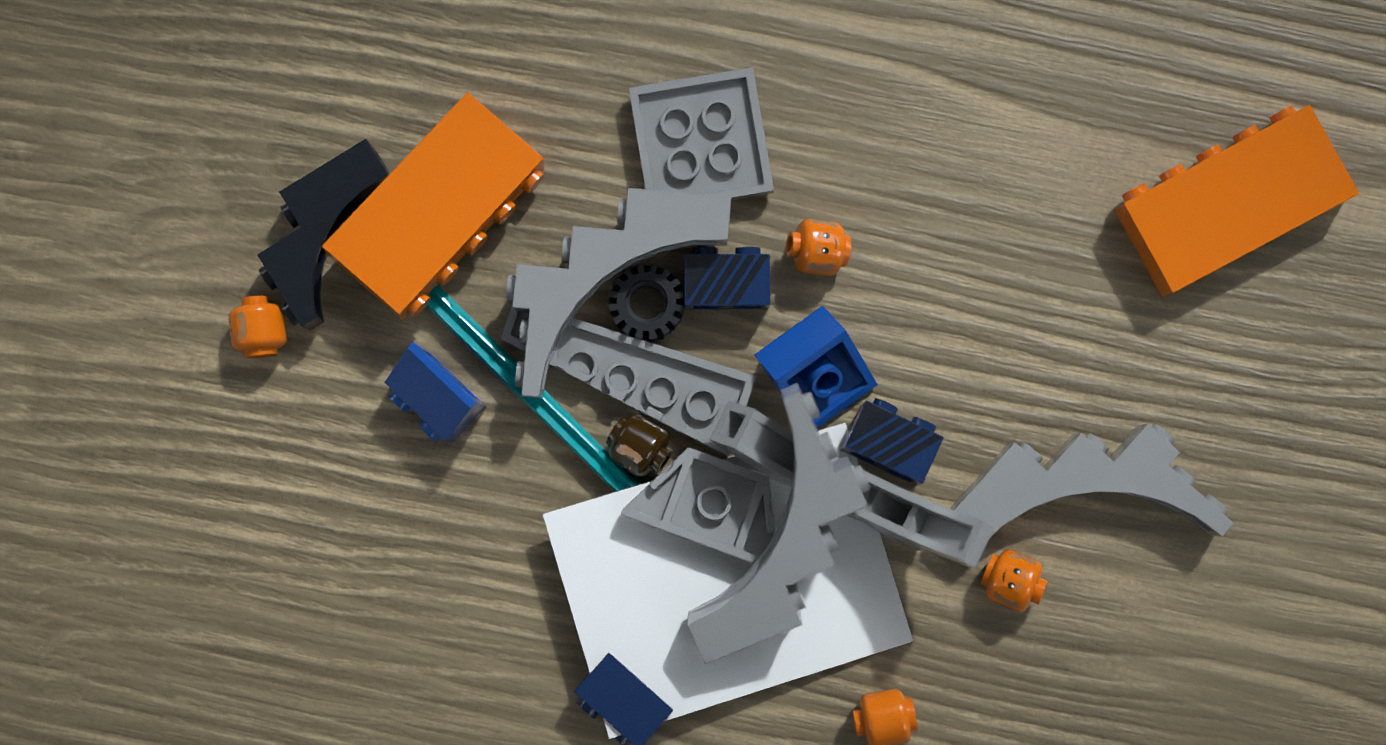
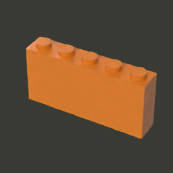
M467 92L322 247L327 256L401 321H404L409 315L414 318L430 302L431 298L427 295L438 283L445 286L456 275L460 268L456 264L467 252L470 255L475 254L488 239V236L485 234L486 231L495 222L502 224L510 217L517 206L513 202L524 191L530 194L541 183L545 176L542 173L544 170V158Z
M1290 105L1270 116L1269 119L1272 125L1261 131L1258 130L1256 125H1253L1234 135L1232 138L1236 144L1222 151L1219 144L1195 156L1199 163L1185 170L1181 163L1160 174L1159 178L1162 183L1148 190L1145 183L1122 195L1125 202L1115 208L1114 211L1162 297L1180 290L1360 194L1311 105L1295 111L1294 107Z

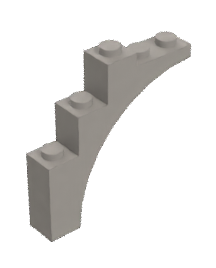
M628 188L627 199H619L617 224L625 225L624 230L572 226V236L564 237L562 247V262L569 263L568 269L517 264L516 275L509 274L506 299L513 301V308L516 311L529 312V319L521 320L519 343L526 345L525 362H517L515 386L522 387V396L543 398L549 364L561 335L579 308L605 282L630 265L661 252L690 246H727L731 197Z
M798 383L781 390L792 426L795 453L792 488L782 521L766 550L744 576L719 596L688 611V627L705 664L801 626L800 610L806 608V604L797 583L790 586L789 584L835 566L832 551L838 549L837 543L829 525L823 527L820 525L867 506L863 492L871 489L861 465L853 468L848 456L833 462L830 461V459L837 457L828 432L819 435L813 419L820 417L811 392L802 395Z
M728 401L709 440L771 479L792 487L795 458L793 433L755 409ZM835 457V458H833V459H830V461L833 462V461L838 460V459H840V458H839V457ZM864 471L871 489L863 492L867 506L846 516L868 524L894 542L921 552L926 550L975 569L994 530L993 527L984 521L927 500Z
M1149 424L1137 425L1110 457L1105 454L1109 450L1108 447L1093 434L1089 433L1087 436L1082 433L1073 434L1044 467L1039 464L1043 458L1025 442L1020 446L1016 442L1008 443L949 508L986 522L994 528L991 536L1003 525L1033 507L1064 496L1090 492L1123 493L1154 501L1184 515L1209 535L1223 536L1234 524L1224 515L1227 512V508L1219 500L1210 494H1206L1204 497L1192 486L1195 480L1189 473L1177 465L1173 468L1169 466L1180 452L1171 445L1174 442V438L1157 424H1154L1152 427Z

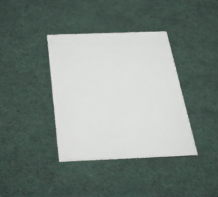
M846 423L818 431L819 435L828 432L837 457L843 458L848 456L852 465L859 466L856 457L840 450L848 434ZM736 456L723 459L724 461L765 475ZM769 477L771 512L774 515L776 532L782 521L792 487L781 484ZM651 482L543 514L589 672L591 673L607 653L610 652L674 709L665 721L913 642L880 532L868 524L844 515L820 525L821 527L829 525L837 543L838 549L832 551L835 566L789 584L790 586L797 583L806 604V608L800 610L802 625L705 664L688 627V611L719 596L744 576L753 565L752 563L622 516V509ZM604 719L609 739L622 735Z

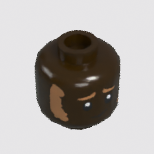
M639 414L629 419L622 417L613 427L606 441V445L610 447V459L639 478L647 476L652 470L660 473L672 455V452L667 449L669 444V434L667 431Z

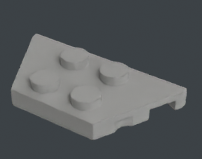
M690 447L683 451L632 499L621 512V515L752 564L766 550L775 532L774 515L771 512L770 504L771 490L769 477Z

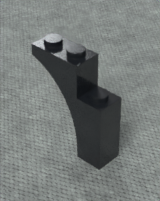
M364 139L279 191L286 203L280 207L284 216L293 228L299 225L301 228L257 255L264 265L259 268L262 278L271 290L278 288L286 301L281 304V308L293 326L300 324L301 327L311 331L325 322L321 303V284L327 254L322 245L390 174L378 152L367 139Z

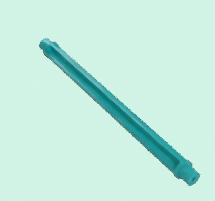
M438 284L427 295L431 298L427 307L614 492L641 485L625 469L614 463L610 459L609 453L545 390L542 399L522 396V387L515 386L517 362Z

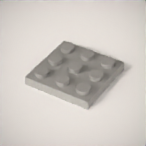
M753 67L629 88L645 189L731 197V200L774 193Z

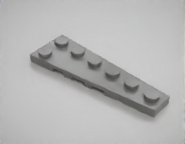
M512 303L501 340L526 352V345L519 343L521 320L529 319V312L516 311ZM575 318L571 320L561 335L549 364L727 456H731V453L710 441L709 438L728 401L747 406L756 378L754 375L636 339L635 337Z

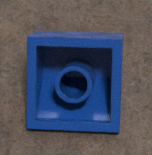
M823 305L754 354L781 396L782 389L798 383L802 395L811 392L820 413V417L813 419L817 429L878 385L845 328Z
M415 342L406 349L384 382L393 390L388 397L405 413L412 409L423 420L418 426L436 443L441 438L446 442L452 443L486 408V405L426 348Z

